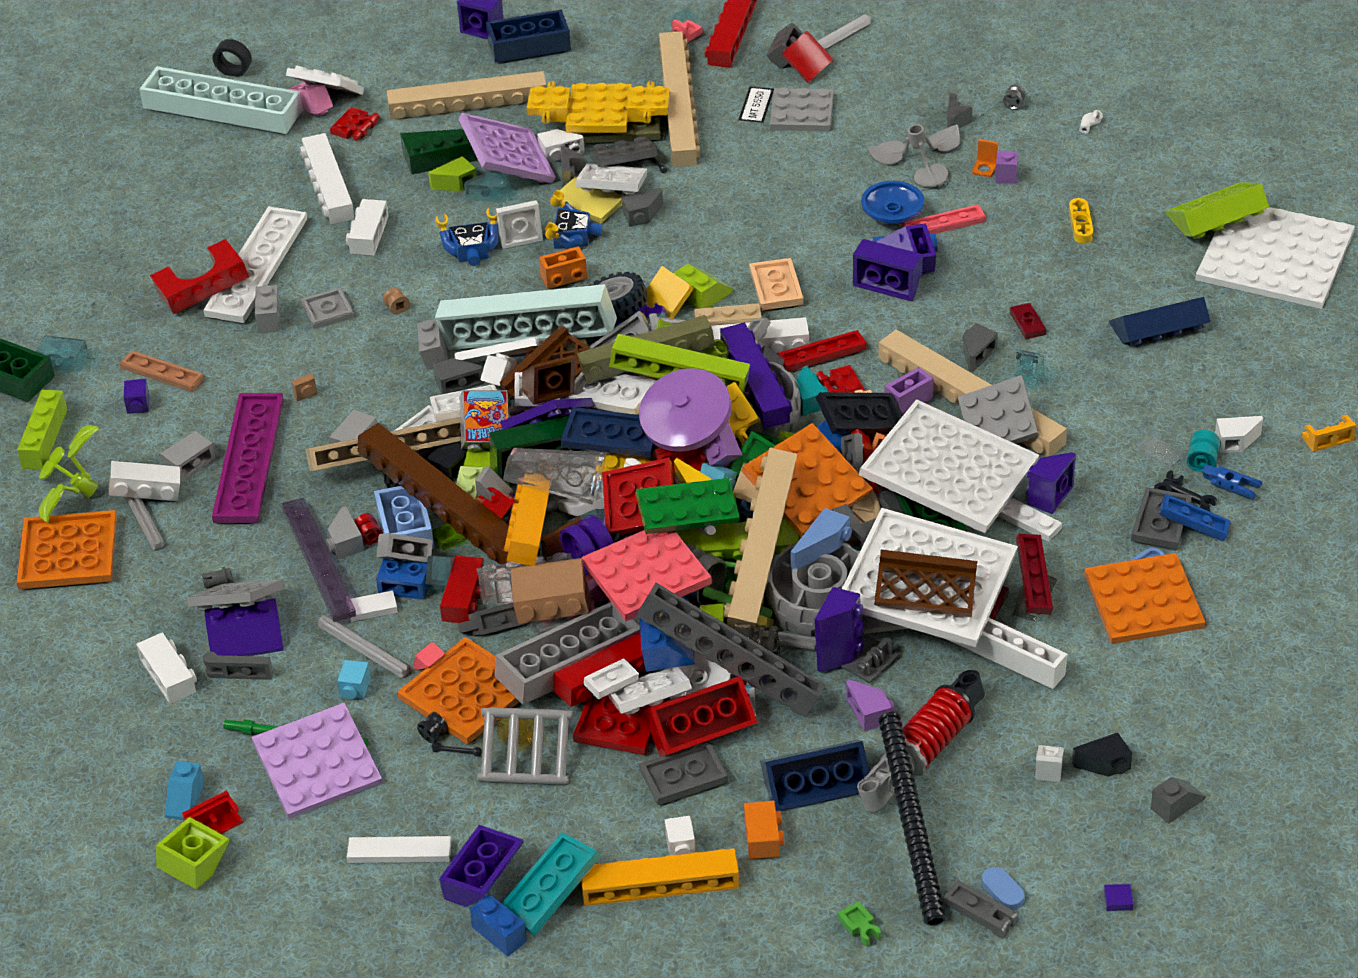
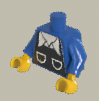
M556 190L550 199V203L552 206H560V208H557L555 224L549 222L545 227V236L548 239H553L554 249L588 246L590 236H602V224L591 223L590 213L579 211L567 201L564 202L565 196L563 192Z
M488 208L486 213L490 224L482 222L449 227V230L446 227L448 216L444 214L445 222L442 223L438 221V216H436L435 225L441 229L439 233L444 250L452 256H456L459 262L468 261V264L471 266L478 265L480 260L488 259L489 252L493 251L499 242V229L496 222L497 214L491 216L490 209Z

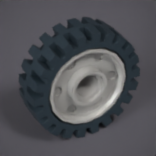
M617 272L616 275L612 273L607 278L603 276L600 281L596 280L593 282L594 285L605 284L616 317L621 320L625 319L626 315H633V311L638 312L640 310L639 307H643L645 302H647L648 295L643 280L639 274L636 275L634 272H624V274Z

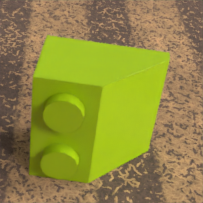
M686 264L674 272L676 276L694 287L686 301L699 309L709 308L734 292V289L707 271L691 264Z
M189 817L156 844V867L197 889L213 876L229 844V838Z

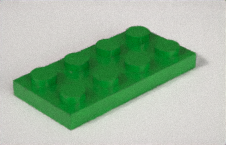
M729 478L636 489V498L645 534L739 522L740 517Z

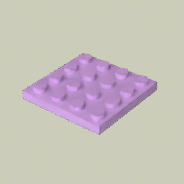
M466 113L460 115L459 121L483 169L498 171L505 175H516L523 179H534L541 183L554 182L556 176L532 129Z
M345 703L252 737V743L288 819L382 784V778Z

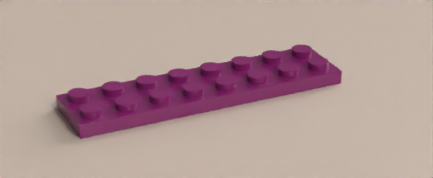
M239 393L213 508V523H259L284 401L283 393Z

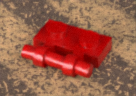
M350 107L330 128V134L345 139L352 135L353 140L358 141L360 138H364L368 130L377 124L380 116L376 112L368 116L367 111Z
M851 365L830 370L829 377L824 375L822 371L816 373L819 382L827 388L828 392L865 391Z

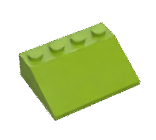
M1239 182L1165 210V212L1185 236H1193V239L1206 235L1205 231L1211 229L1212 231H1218L1225 228L1224 224L1232 222V224L1242 222L1244 217L1250 214L1252 217L1263 214V210L1269 208V204L1262 183Z

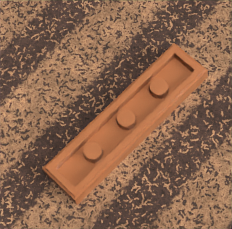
M131 351L120 362L121 369L190 392H194L205 380L202 373L135 351Z

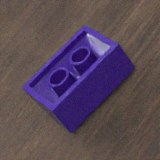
M862 239L853 253V286L913 302L922 274L923 254Z
M832 587L814 619L817 671L824 672L854 662L857 654L862 653L865 640L862 639L864 622L861 621L863 604L860 603V593Z
M276 598L254 602V605L241 607L240 604H234L232 607L204 609L210 652H215L217 655L254 656L284 651Z
M478 825L439 878L444 900L467 907L483 899L523 845V839Z

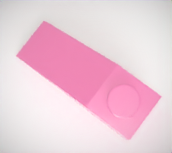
M300 83L288 89L300 92L302 108L309 114L320 116L327 113V109L333 107L325 84Z

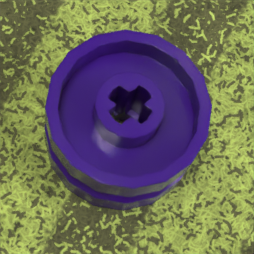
M589 515L580 520L578 525L572 524L560 531L561 545L568 560L582 558L613 544L612 537L607 528L594 515ZM584 566L585 575L590 574Z

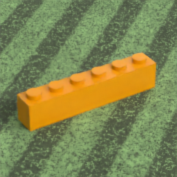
M524 473L523 481H518L515 494L516 501L513 504L504 551L508 552L507 561L529 566L535 565L552 478Z
M735 848L594 864L581 880L584 906L738 889L739 871Z

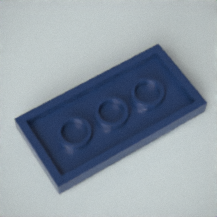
M572 407L561 438L562 447L642 457H652L655 444L648 439L641 426L639 415Z

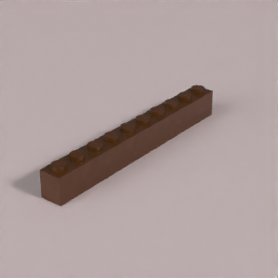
M377 423L358 435L357 452L363 458L369 460L378 470L389 476L394 483H398L409 495L414 496L424 507L433 511L442 521L453 527L458 534H462L473 546L478 547L491 560L502 566L507 573L511 574L512 568L529 566L507 561L508 552L504 551L509 528L508 524L381 424ZM538 549V554H537V558H536V563H535V565H538V563H539V553H540V550H539V549Z

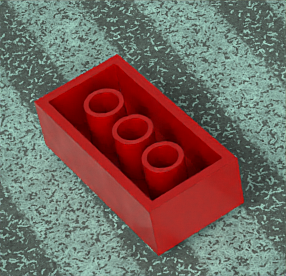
M741 676L643 710L659 757L758 723Z

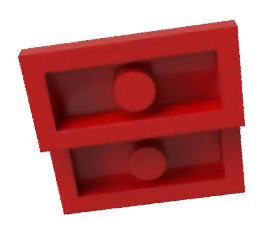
M808 31L803 33L781 54L807 83L833 60L829 53Z

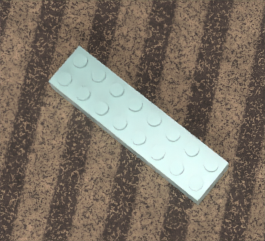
M156 67L140 87L143 108L284 134L288 133L303 111L299 91L163 67Z
M604 284L442 300L439 303L435 319L447 349L456 350L487 347L533 337L545 341L561 325L566 327L569 334L575 338L605 336L614 329L617 317Z

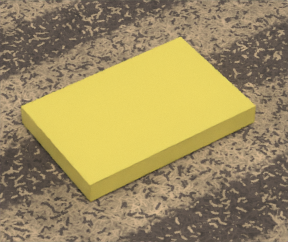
M576 176L560 190L565 196L564 202L567 201L579 211L590 213V219L600 224L622 206L621 197L623 195L616 192H603L602 189L596 188L592 191L582 190V187H576Z

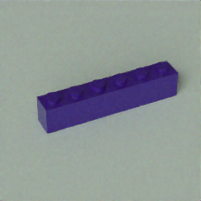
M745 322L720 328V340L727 347V353L725 354L727 359L750 364L744 391L748 394V399L752 403L763 428L766 429L790 423V413L793 411L791 401L789 399L786 400L783 386L778 385L777 376L774 371L771 372L767 357H763L761 345L756 344L753 331L748 329Z

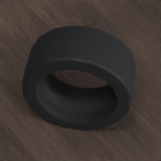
M226 39L220 42L213 53L212 60L214 66L222 74L240 77L244 75L250 66L252 56L249 49L240 41ZM223 52H230L236 55L242 65L229 62L224 57Z

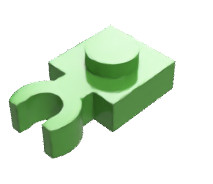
M859 901L837 913V920L852 937L858 933L861 935L863 945H870L869 935L875 936L877 940L881 939V931L879 927L874 925V917Z

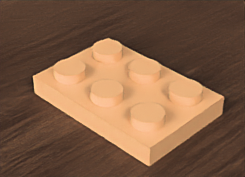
M791 258L749 264L750 274L761 311L804 305L803 295Z

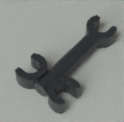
M1172 470L1167 472L1166 479L1162 483H1157L1154 486V489L1191 495L1192 502L1209 512V504L1216 505L1217 498L1215 496H1201L1182 487L1184 476L1181 475L1179 478L1174 479Z

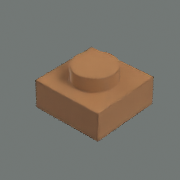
M311 373L291 381L294 398L297 402L317 394L315 378Z

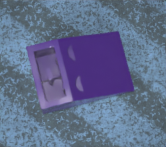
M926 223L905 226L875 241L923 254L922 274L935 272L936 252Z

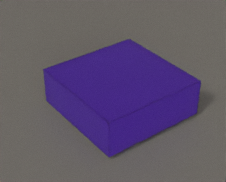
M1130 884L1104 885L1106 911L1133 910Z

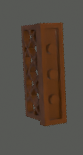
M561 325L499 382L502 390H507L510 400L512 398L515 399V372H523L532 365L571 355L575 356L576 379L582 372L577 353L592 348L569 334L568 329ZM571 343L575 345V350L564 352Z
M881 549L874 605L972 617L978 561ZM883 572L895 573L897 577L888 581L883 576ZM909 575L919 576L921 580L913 584L907 577ZM938 578L943 579L946 583L937 587L931 580ZM902 580L909 588L900 593L893 585ZM958 581L970 582V586L961 590L955 583ZM927 584L933 591L924 596L918 588ZM951 587L957 594L948 598L942 591ZM887 589L895 595L891 599L880 598V594ZM913 592L919 600L910 602L905 596ZM938 595L944 602L940 605H935L929 599ZM962 598L968 604V608H959L953 602Z

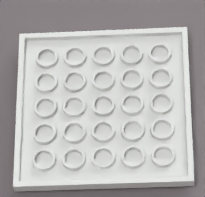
M1269 207L1263 210V214L1254 217L1250 214L1244 217V221L1236 224L1229 222L1224 224L1225 228L1215 232L1196 273L1195 280L1322 309L1353 236L1355 226Z
M916 399L860 468L859 476L886 487L890 491L899 493L912 501L925 505L934 511L949 516L953 520L962 522L975 530L986 533L1027 477L1029 468L1037 463L1039 454Z
M881 508L842 589L860 593V603L863 604L862 615L976 648L1016 556L1018 546ZM881 549L978 561L972 617L875 606L874 601ZM883 572V576L888 581L897 577L895 573ZM909 575L907 577L913 584L921 580L919 576ZM934 578L931 580L937 587L946 583L943 579ZM902 580L893 585L900 593L909 588ZM958 581L955 583L961 590L970 586V582ZM927 584L918 588L924 596L933 591ZM951 587L942 591L948 598L957 594ZM889 589L880 594V598L891 599L895 596ZM913 592L905 596L910 602L919 600ZM938 595L929 599L935 605H940L944 602ZM962 598L953 602L959 608H968V604Z

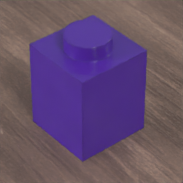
M146 378L124 381V403L127 414L149 412V390Z

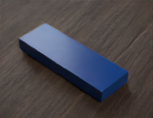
M1165 494L1162 499L1159 515L1218 540L1224 541L1226 539L1230 520L1168 494Z

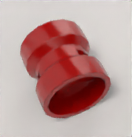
M363 513L354 520L365 545H372L378 542L379 534H383L377 524L374 515Z

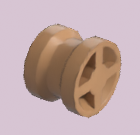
M391 288L383 296V303L389 307L393 314L403 313L409 307V299L403 295L399 288Z

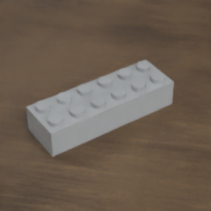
M612 602L590 611L588 614L579 616L497 654L495 658V677L524 705L554 691V672L640 633V625L634 619L625 621Z

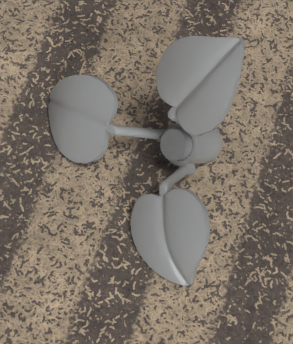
M914 124L907 130L909 137L905 138V145L900 141L893 140L868 147L871 157L883 165H894L901 162L903 159L902 154L907 153L909 144L915 149H920L925 168L915 172L914 181L921 187H936L947 181L948 171L940 163L929 167L923 147L926 143L931 150L937 149L941 153L956 149L960 144L958 124L927 137L924 127L920 124Z

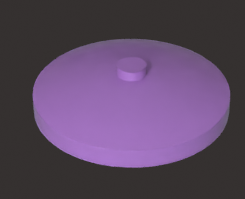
M681 369L663 376L647 390L640 404L639 419L648 439L658 447L670 451H689L708 444L722 432L730 418L732 403L729 392L719 377L701 369Z

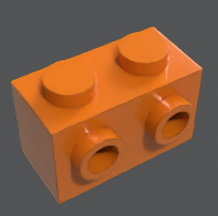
M579 246L539 257L540 277L547 289L587 279L586 258Z
M774 801L744 803V821L749 859L780 857V846H784L783 830L778 831V826H782L781 811L775 810Z

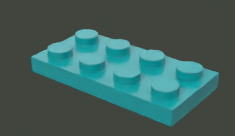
M561 832L503 901L502 905L524 921L526 931L535 936L601 857L597 850Z

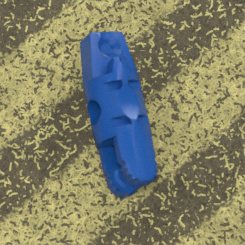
M1205 465L1202 471L1203 477L1210 480L1212 485L1252 500L1255 499L1256 494L1252 490L1245 488L1244 485L1260 488L1263 483L1258 479L1222 466L1216 468Z

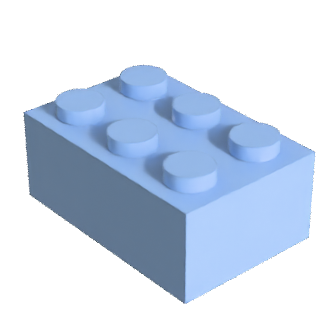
M401 486L374 491L377 513L383 534L393 533L433 540L427 509L418 499L409 495Z

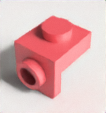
M676 19L672 21V32L682 31L683 39H687V43L702 34V27L690 20L684 23Z

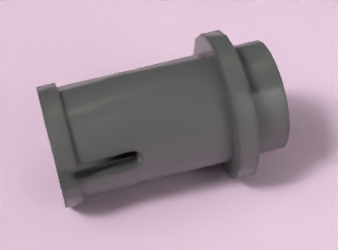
M222 567V570L202 574L205 588L223 583L228 584L233 581L230 568Z

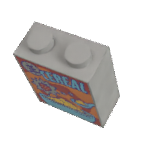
M462 390L459 396L461 448L468 449L470 452L490 449L489 432L502 430L500 421L509 418L507 390Z

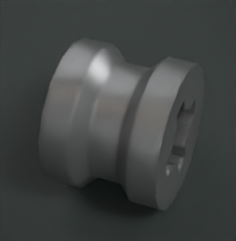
M1019 85L1009 86L1003 97L1004 106L1013 110L1021 108L1026 97L1025 89Z

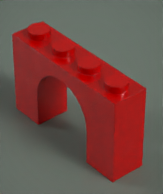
M226 239L207 247L214 266L200 277L193 279L178 278L169 266L150 275L156 291L173 315L249 278L243 260Z

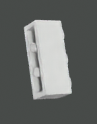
M362 199L360 207L356 208L355 220L351 221V231L346 235V245L349 246L350 254L375 255L388 219L387 201Z
M111 461L109 496L178 501L180 467Z
M163 632L136 644L141 662L169 704L196 693L194 683L197 682L194 671L187 669L183 655L176 653L177 649L171 639L168 640Z

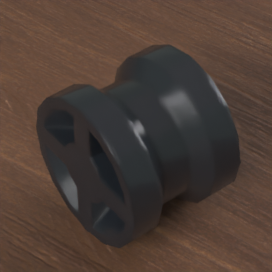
M431 712L426 721L423 720L417 724V730L423 739L429 743H434L438 739V735H443L448 731V725L441 715Z

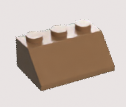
M582 558L511 569L513 604L518 624L589 613L591 597Z

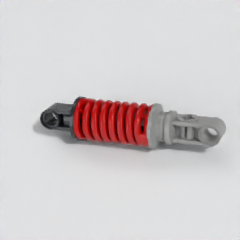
M966 670L951 685L939 686L933 696L903 727L914 777L923 775L926 768L945 749L950 741L974 719V706L985 696L978 671ZM886 753L857 786L863 807L870 812L882 809L886 802L895 794Z

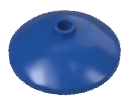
M883 181L866 189L862 195L861 205L863 211L874 220L882 223L897 224L907 222L920 214L924 207V196L912 184L902 181Z

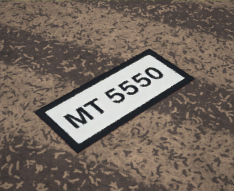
M749 86L738 120L764 123L774 88Z

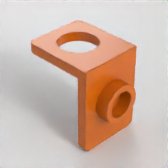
M983 139L978 140L977 161L972 169V174L992 177L996 168L997 142ZM981 166H987L990 168V170L982 172L978 170V168Z

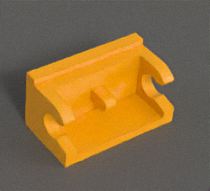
M1345 414L1341 416L1345 423L1342 421L1338 425L1327 426L1324 429L1315 431L1308 424L1304 426L1308 433L1306 431L1302 432V438L1313 452L1349 443L1355 439L1356 423Z

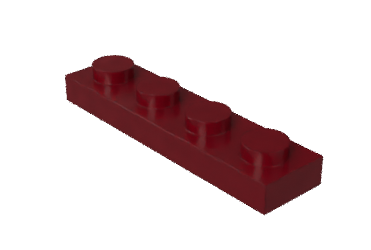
M1018 533L1016 544L1018 546L1017 550L1027 613L1051 615L1053 604L1041 535Z

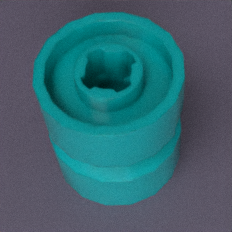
M1198 430L1192 434L1186 462L1193 471L1202 472L1205 465L1216 467L1220 439L1216 433L1210 430Z

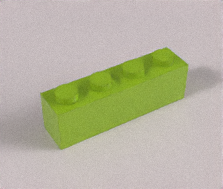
M41 390L17 449L22 469L41 470L48 460L67 412L63 391Z

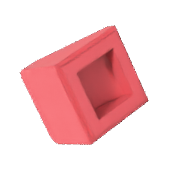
M430 643L416 654L413 668L420 670L430 667L444 655V652L435 643Z

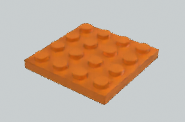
M813 423L773 447L774 449L797 454L783 518L801 538L824 508L832 510L845 504L851 507L872 492L873 488L862 476H859V473ZM769 450L742 467L741 472L754 486H756L758 476H763L764 470L760 469L763 455L768 456Z
M116 510L51 515L49 523L41 519L40 516L24 518L17 574L18 589L111 582L117 524Z
M1177 553L1085 568L1084 576L1111 644L1205 628L1206 622Z
M464 637L444 653L440 659L397 691L398 699L425 717H428L431 712L441 715L448 725V732L467 745L484 732L485 717H482V708H513L520 702L495 677L496 656L467 637Z

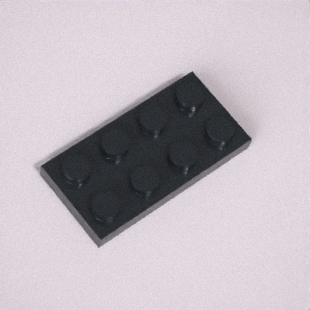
M819 392L816 396L817 403L832 434H851L856 429L865 434H889L903 416L892 393Z

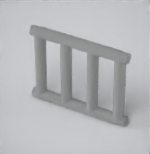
M491 707L481 709L482 717H485L482 767L481 772H478L477 781L553 785L569 784V778L566 775L568 726L569 720H572V711ZM495 718H509L506 773L491 772ZM519 719H534L531 774L516 773ZM544 719L559 720L556 775L541 774Z

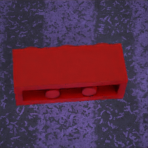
M456 555L440 604L442 622L462 623L470 621L468 615L478 610L477 599L482 598V583L487 582L488 568L484 566V558Z

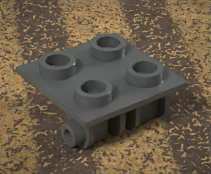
M862 632V639L865 640L862 653L857 654L854 662L840 667L870 683L899 656V653L893 650L894 642L892 639L883 638L878 642Z

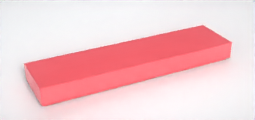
M978 204L901 223V228L926 223L929 234L941 233L986 222V215Z

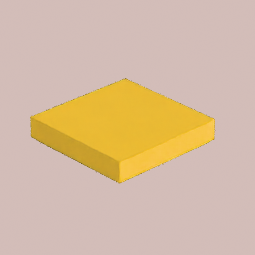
M661 266L646 289L648 298L645 304L649 307H654L655 303L664 306L667 318L674 319L694 287Z

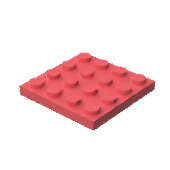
M645 530L582 557L585 568L625 621L637 617V612L655 583L660 584L680 597L712 584L709 573L675 531L645 534Z

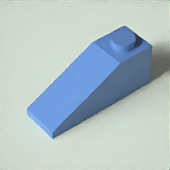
M824 508L792 549L791 569H800L819 559L820 556L839 549L844 541H848L851 536L850 517Z

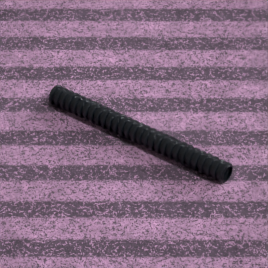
M887 712L878 718L880 730L882 731L881 736L885 745L884 749L888 759L891 779L893 780L892 784L896 794L895 798L899 814L901 815L900 820L904 829L903 833L907 843V850L909 851L908 855L911 858L910 864L914 873L913 878L917 887L916 891L919 895L918 900L922 909L921 913L924 917L923 922L926 925L935 926L947 919L944 913L945 907L941 898L942 894L939 891L940 885L936 876L937 872L934 869L935 864L931 848L929 847L930 842L926 833L927 829L921 811L922 807L918 791L916 790L917 785L915 784L914 772L910 756L908 755L909 751L905 741L904 729L902 728L901 716L897 712Z

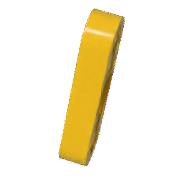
M1082 198L1072 199L1069 202V215L1074 240L1081 244L1089 243L1093 240V225L1088 202ZM1077 220H1085L1086 222H1077Z

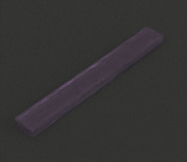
M304 498L283 502L282 510L333 622L356 617V609Z

